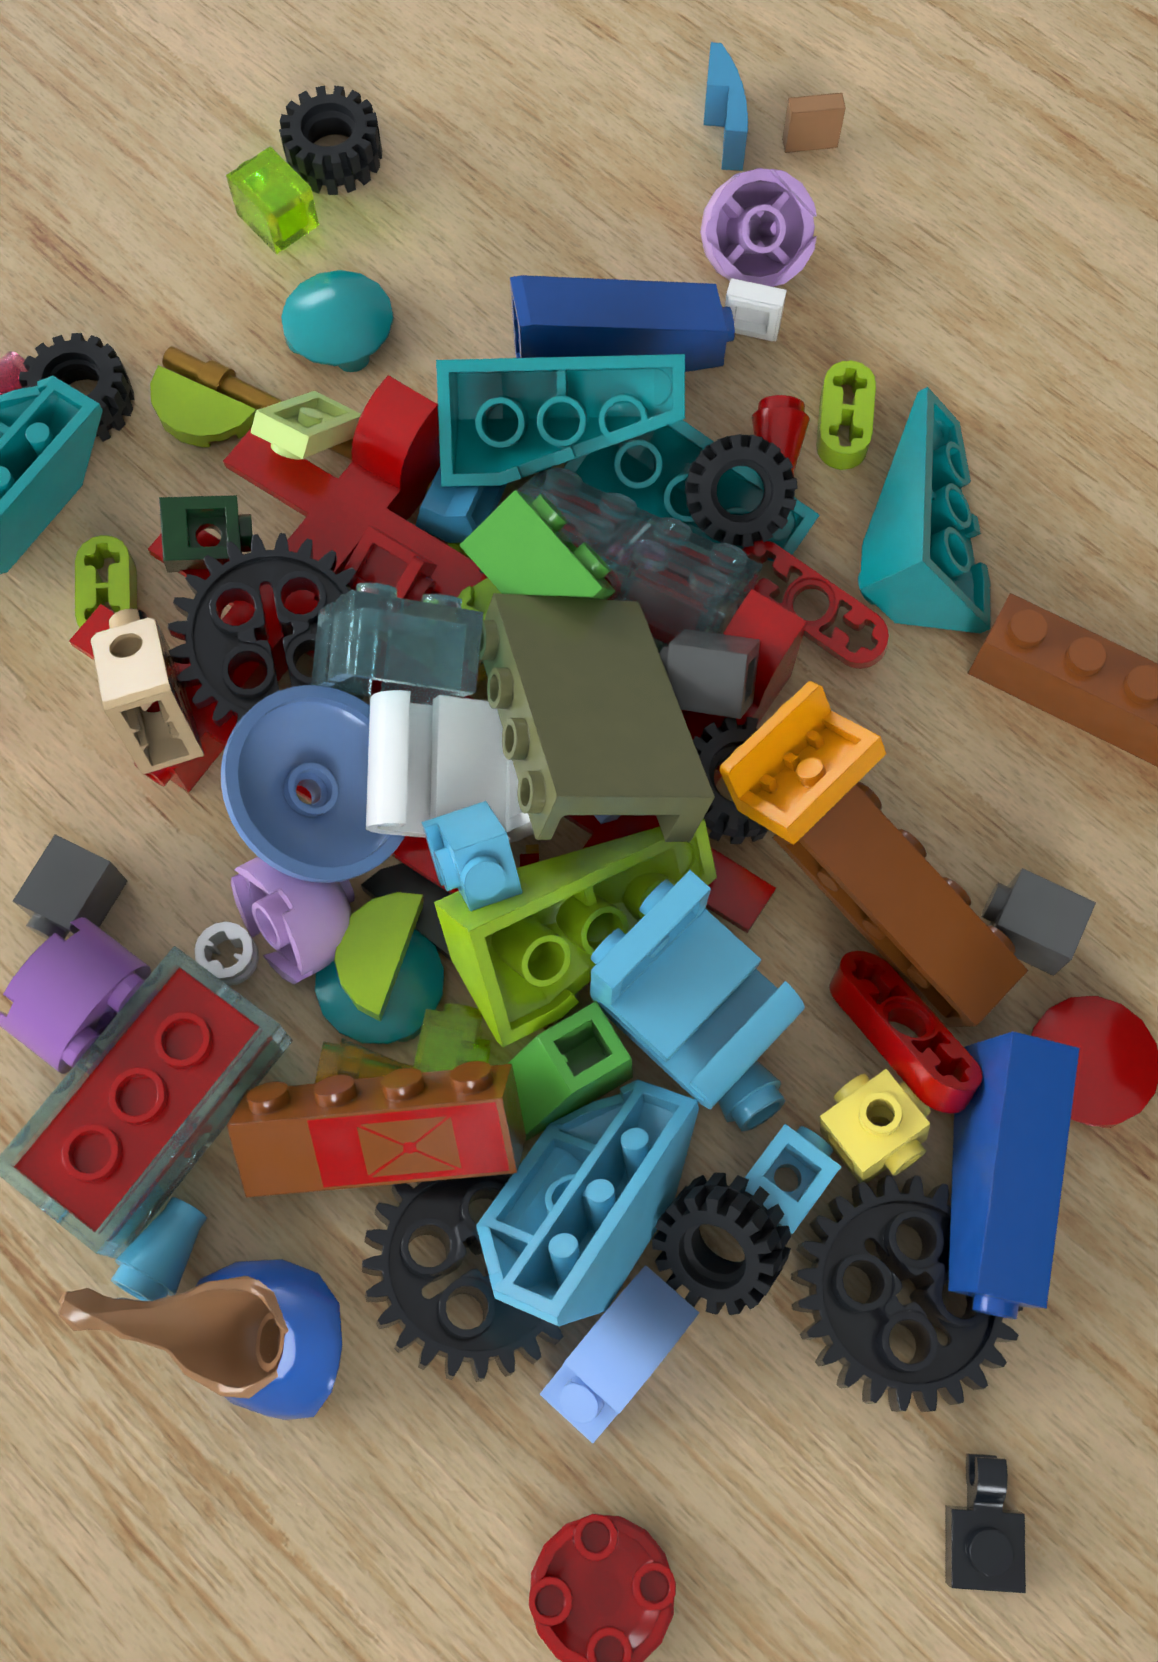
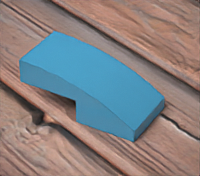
M711 42L703 125L724 127L721 170L743 171L748 134V111L744 87L738 70L723 44Z

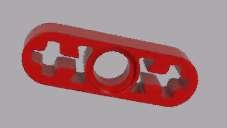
M755 541L753 542L754 546L744 547L739 552L734 570L738 585L745 595H748L751 589L796 614L793 609L795 598L804 590H819L829 600L828 610L817 620H806L807 623L803 635L852 668H868L883 658L887 650L889 634L885 621L877 613L773 542ZM768 558L773 559L772 567L774 574L787 584L791 573L800 576L788 586L782 603L774 600L780 594L779 586L769 579L762 578L757 584L751 582L753 575L748 565L753 560L763 564ZM842 606L849 610V612L843 615V623L858 632L865 625L873 629L871 641L876 647L872 650L861 647L856 653L848 650L850 645L849 636L835 626L830 638L822 632L832 626L837 618L839 608Z
M866 951L846 953L842 957L829 984V990L833 999L924 1104L943 1113L963 1111L982 1082V1071L979 1064L884 959ZM889 1022H897L908 1027L918 1037L914 1038L902 1034L892 1027Z

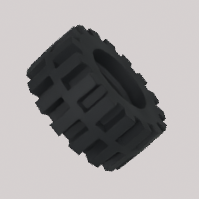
M72 333L71 340L65 341L63 336L59 335L52 338L54 345L47 347L44 343H41L35 349L38 356L34 358L28 355L23 363L27 372H20L19 382L22 388L38 386L37 381L50 376H54L68 385L75 381L86 379L98 381L96 387L86 395L98 402L103 410L96 437L99 436L102 442L111 438L110 429L115 428L120 431L126 425L122 415L131 417L133 411L131 400H135L134 391L120 358L108 343L104 346L101 339L93 335L90 336L88 341H85L82 333Z

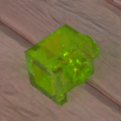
M453 1003L445 1004L443 1012L426 1009L413 1068L419 1069L421 1072L452 1070L458 1065L472 1061H483L489 1064L491 1040L482 1039L481 1023L483 1016L480 1010L471 1006Z

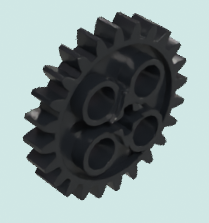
M285 533L279 534L274 550H265L259 535L254 534L251 540V553L243 555L239 548L230 541L226 543L229 562L222 565L209 555L204 557L210 574L207 580L190 574L186 576L185 579L195 597L194 599L175 597L173 603L176 609L187 617V621H176L168 624L171 636L184 640L186 643L169 650V654L175 663L191 664L177 678L182 687L202 685L195 693L192 701L198 709L216 702L217 705L212 719L217 726L220 727L226 723L233 715L238 717V723L255 704L265 697L280 691L273 654L267 641L269 632L260 594V588L265 584L270 585L273 589L281 632L286 636L283 638V647L291 687L302 685L326 686L347 692L361 700L364 698L363 689L354 679L355 677L374 678L375 666L363 659L362 656L380 653V641L373 637L365 636L363 633L379 627L378 614L359 613L360 610L371 602V593L369 589L349 591L357 579L356 570L352 567L336 575L334 573L337 563L336 552L331 550L317 561L313 559V543L308 538L302 543L297 553L289 551ZM308 590L314 593L319 598L317 607L307 614H294L284 607V603L292 592ZM234 601H245L255 608L252 618L240 626H231L221 620L223 609ZM309 651L323 652L332 661L329 670L318 677H307L301 674L296 669V663L304 653ZM246 662H257L267 669L265 680L259 686L252 689H243L233 683L235 670Z
M513 1174L416 1182L417 1186L415 1188L407 1183L393 1184L392 1192L400 1205L396 1207L386 1203H378L376 1206L375 1215L388 1228L387 1230L373 1229L366 1232L364 1242L372 1248L382 1251L381 1255L362 1261L363 1273L381 1276V1282L373 1285L366 1291V1302L387 1301L389 1307L378 1318L376 1323L378 1329L389 1328L399 1323L403 1331L394 1349L399 1353L407 1349L414 1342H417L423 1347L418 1368L422 1370L433 1361L436 1355L445 1357L446 1379H453L463 1361L470 1362L475 1381L482 1382L485 1379L489 1361L495 1359L500 1371L507 1377L515 1372L514 1352L519 1351L526 1360L534 1364L541 1358L540 1347L536 1340L537 1336L554 1345L564 1337L559 1326L495 1299L487 1267L485 1268V1277H483L478 1269H472L460 1276V1278L452 1282L445 1290L433 1298L427 1299L422 1295V1289L425 1286L442 1279L460 1267L467 1253L466 1248L469 1247L474 1255L483 1253L476 1227L477 1224L471 1219L469 1214V1205L480 1198L494 1201ZM421 1235H432L444 1244L446 1260L435 1267L421 1266L412 1259L409 1252V1243ZM458 1294H467L474 1297L480 1303L483 1310L482 1323L473 1329H461L455 1326L449 1320L446 1313V1302Z
M887 1175L878 1180L876 1197L871 1188L865 1182H861L851 1188L854 1206L840 1195L828 1203L836 1222L820 1215L810 1222L809 1225L821 1239V1242L804 1241L797 1247V1251L811 1261L812 1266L811 1268L791 1273V1280L809 1287V1296L794 1302L792 1309L799 1312L812 1313L815 1321L800 1333L802 1340L822 1337L826 1346L819 1353L815 1363L818 1367L836 1361L843 1365L836 1384L839 1388H849L859 1379L864 1380L862 1402L866 1404L877 1403L885 1390H888L889 1405L891 1411L894 1412L907 1410L912 1393L921 1412L936 1411L937 1390L949 1405L961 1404L964 1402V1395L960 1380L973 1390L985 1389L988 1383L979 1365L982 1364L992 1369L1004 1367L1007 1362L994 1347L995 1342L1016 1341L1019 1335L1002 1322L1003 1317L973 1311L974 1297L965 1295L967 1307L965 1314L961 1318L953 1316L943 1303V1287L949 1281L951 1207L947 1205L949 1196L947 1184L942 1183L933 1188L926 1197L924 1196L921 1177L913 1176L906 1180L900 1194L892 1175ZM900 1224L912 1227L921 1239L922 1251L917 1260L907 1257L900 1251L897 1245L896 1232ZM867 1239L875 1243L880 1259L871 1255L866 1250L865 1241ZM848 1266L860 1268L867 1274L870 1280L871 1293L865 1304L854 1301L848 1296L844 1288L843 1276ZM909 1279L913 1282L916 1289L909 1296L912 1303L902 1305L898 1301L896 1294L903 1287L901 1281ZM1019 1307L1018 1311H1023V1307ZM896 1323L909 1329L915 1338L916 1351L909 1363L900 1361L890 1348L889 1336ZM932 1324L935 1327L941 1328L947 1335L948 1342L945 1346L938 1342L937 1333Z

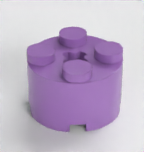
M81 917L70 922L80 931L67 940L54 933L27 959L3 993L4 996L13 1002L8 1014L0 1011V1027L61 1074L68 1073L78 1066L86 1073L94 1071L114 1046V1041L108 1037L125 1016L131 1021L138 1018L157 993V989L148 983L151 975L150 966L89 919Z

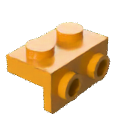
M809 681L793 697L786 701L751 737L734 750L731 756L721 764L720 773L737 811L794 845L886 755L881 736L831 711L823 687L813 681Z

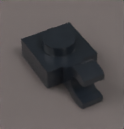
M966 1454L967 1507L945 1505V1583L951 1588L1026 1593L1025 1514L1018 1510L1003 1509L1008 1481L1006 1459L997 1458L996 1455Z

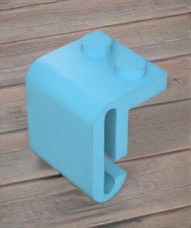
M689 870L675 885L666 879L648 895L639 908V911L645 916L627 934L620 928H617L596 948L590 958L596 964L591 969L590 996L594 1002L597 1001L603 1013L691 1097L698 1100L704 1107L712 1109L805 1009V1005L797 992L786 981L777 988L756 969L762 959L705 909L711 888Z

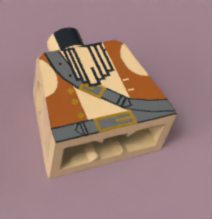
M124 609L116 612L109 619L110 629L97 632L91 638V645L104 711L141 774L144 775L205 756L186 689L182 687L177 678L181 671L178 663L173 662L170 657L169 650L171 649L157 620L148 618L143 611L138 609ZM158 701L160 711L154 713L147 712L141 706Z

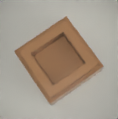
M843 93L788 98L782 135L785 153L838 148L846 109Z

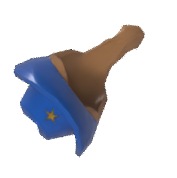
M283 1259L235 1262L199 1279L194 1288L182 1294L159 1298L154 1301L107 1297L90 1288L67 1291L61 1295L59 1300L60 1309L58 1315L73 1331H109L121 1339L140 1342L164 1350L186 1376L216 1394L225 1397L234 1405L273 1418L292 1420L314 1417L332 1393L340 1366L343 1345L340 1303L319 1273Z

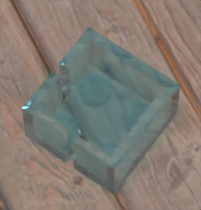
M358 583L356 590H350L340 595L336 602H331L319 610L311 685L331 687L349 694L370 696L372 681L378 680L382 681L381 692L391 690L411 691V703L433 705V699L438 695L462 698L476 693L484 612L462 609V599L442 594H425L422 596L421 602L397 598L398 589L393 586L379 583Z

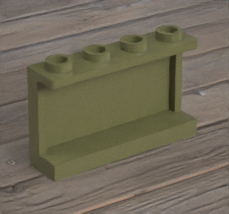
M494 593L485 619L479 620L476 623L473 635V649L476 659L483 660L488 677V702L491 708L498 711L503 728V753L506 759L513 761L518 778L517 796L519 807L524 814L529 815L535 838L537 840H551L560 819L566 815H656L665 842H690L715 796L640 603L638 601Z

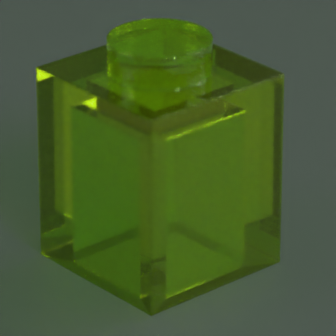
M271 146L253 158L244 161L238 168L226 175L238 216L275 254H278L319 226L311 187Z

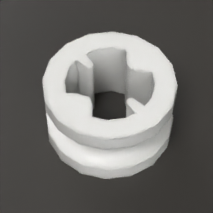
M231 922L215 923L206 928L198 937L194 949L195 960L200 969L216 984L224 986L238 985L249 979L256 970L259 961L258 947L252 937L240 925ZM226 940H230L235 948L243 947L242 955L234 954L238 962L229 968H224L219 960H211L212 953L220 954L217 945Z

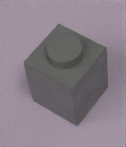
M684 629L669 643V647L664 646L662 648L660 657L681 710L741 719L754 701L760 649L759 639Z
M55 834L13 899V902L31 917L26 925L27 928L45 939H48L54 933L65 939L80 931L70 923L78 918L85 917L100 927L128 881L109 860Z
M1022 868L1008 886L999 882L996 884L981 917L990 921L991 926L1002 931L1012 941L1016 949L1014 955L1019 960L1054 976L1072 960L1096 902Z

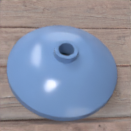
M302 685L286 688L265 697L255 704L239 720L228 738L221 764V788L227 813L246 845L260 859L286 875L316 883H333L353 879L369 872L388 859L405 837L374 833L366 830L370 705L347 692L326 686ZM297 785L308 789L312 797L311 804L303 803L298 798L296 793Z

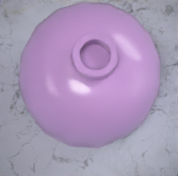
M757 168L735 174L715 190L704 209L700 232L704 253L715 271L729 281L731 278L771 287L785 284L803 270L815 249L817 236H813L815 229L813 217L817 216L815 203L804 185L785 171Z
M259 857L234 869L239 874L231 877V887L244 925L251 937L261 932L266 941L277 951L263 956L284 980L296 984L334 961L336 947L341 943L349 926V918L352 914L349 903L355 899L349 880L333 883L304 881L276 870Z

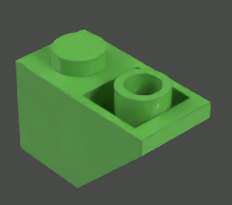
M514 490L459 545L502 594L607 600L615 592L614 588L604 578L611 571L609 566L586 542H583L578 548L561 530L568 521L543 494H540L534 500L531 496Z
M597 1001L538 1034L507 1063L513 1066L526 1132L525 1141L544 1131L550 1123L593 1102L633 1078L632 1058Z

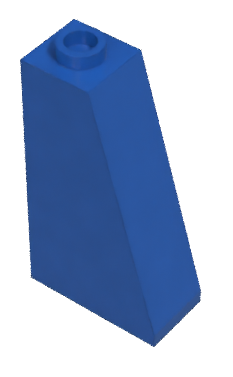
M527 275L510 277L516 358L685 354V372L723 366L726 342L734 341L735 327L732 310L727 306L722 307L716 284Z
M1012 1031L964 1047L979 1064L982 1071V1082L967 1107L961 1112L954 1113L948 1291L974 1297L973 1311L1003 1318L1017 1319L1019 1307L1047 1309L1080 1048Z

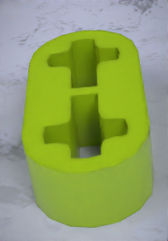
M853 360L836 363L827 371L820 396L816 441L817 454L829 467L839 470L852 469L861 464L866 457L873 434L876 393L875 376L870 368ZM842 385L852 386L853 394H855L852 405L843 404L844 391L841 387ZM840 425L849 426L848 439L851 443L850 446L839 445L840 440L837 435Z
M100 535L90 538L77 551L75 558V617L79 628L100 604L105 606V602H109L114 613L124 609H137L136 565L124 543L113 536ZM113 558L116 563L109 565L108 582H103L96 569L103 567L104 559Z

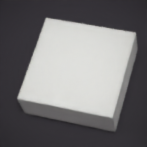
M731 278L726 294L725 307H730L732 310L735 333L768 341H776L781 325L787 290Z

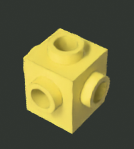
M887 1069L871 1080L864 1073L849 1081L834 1095V1100L837 1104L820 1115V1133L858 1183L865 1182L867 1184L887 1168L893 1176L898 1175L912 1166L926 1153L922 1143L928 1137L930 1122L926 1119V1116L931 1113L930 1108L913 1093L904 1081L898 1084ZM880 1122L884 1123L886 1126H877L873 1123Z

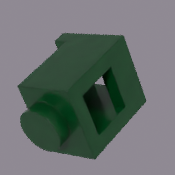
M237 495L159 497L163 561L167 573L180 572V570L207 569L204 557L207 555L224 565L230 561L226 544L230 541L241 552H251L253 535L251 514H239ZM204 529H214L220 534L221 540L216 546L203 547L197 542L198 534Z

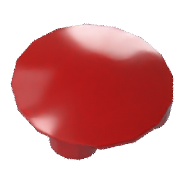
M1099 996L1070 997L1050 1007L1033 1027L1031 1036L1080 1048L1071 1120L1088 1126L1111 1128L1141 1113L1156 1093L1158 1085L1157 1043L1143 1020L1121 1003Z
M591 1514L565 1524L544 1544L531 1572L529 1608L538 1635L554 1656L562 1662H643L661 1645L673 1618L676 1582L665 1552L647 1530L621 1516Z

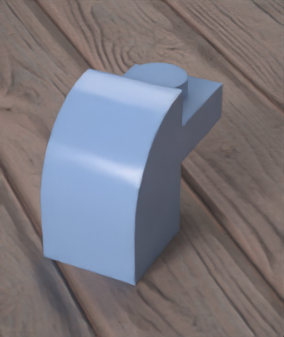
M645 1265L573 1350L539 1395L591 1443H594L643 1386L700 1312Z

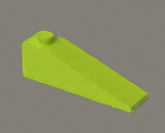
M703 819L690 842H665L661 828L656 827L516 868L523 893L473 911L469 910L459 891L434 902L451 960L496 1041L502 1047H505L561 1019L579 1003L574 995L591 981V969L596 964L590 958L596 948L617 928H620L627 934L645 916L639 911V908L648 895L661 882L668 879L675 885L691 870L705 884L709 885L717 878L707 827L705 819Z

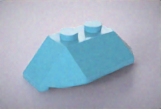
M637 1079L621 1087V1094L593 1101L550 1123L519 1165L518 1172L513 1173L476 1225L495 1299L556 1326H562L605 1312L657 1231L655 1226L659 1218L675 1199L699 1111L698 1100Z

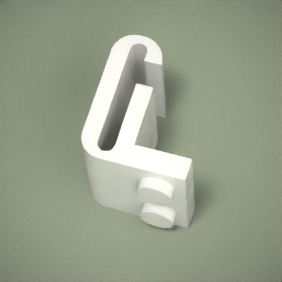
M404 690L382 691L370 697L366 830L380 834L426 838L421 822L487 801L507 832L509 843L519 841L534 834L529 815L524 814L519 807L517 796L518 778L513 761L506 759L503 753V728L498 711L491 708L488 701L438 695L433 699V705L410 703L411 691Z

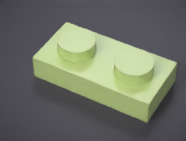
M311 391L256 410L250 433L270 442L271 449L277 454L286 458L301 460L353 439L361 413L316 391Z

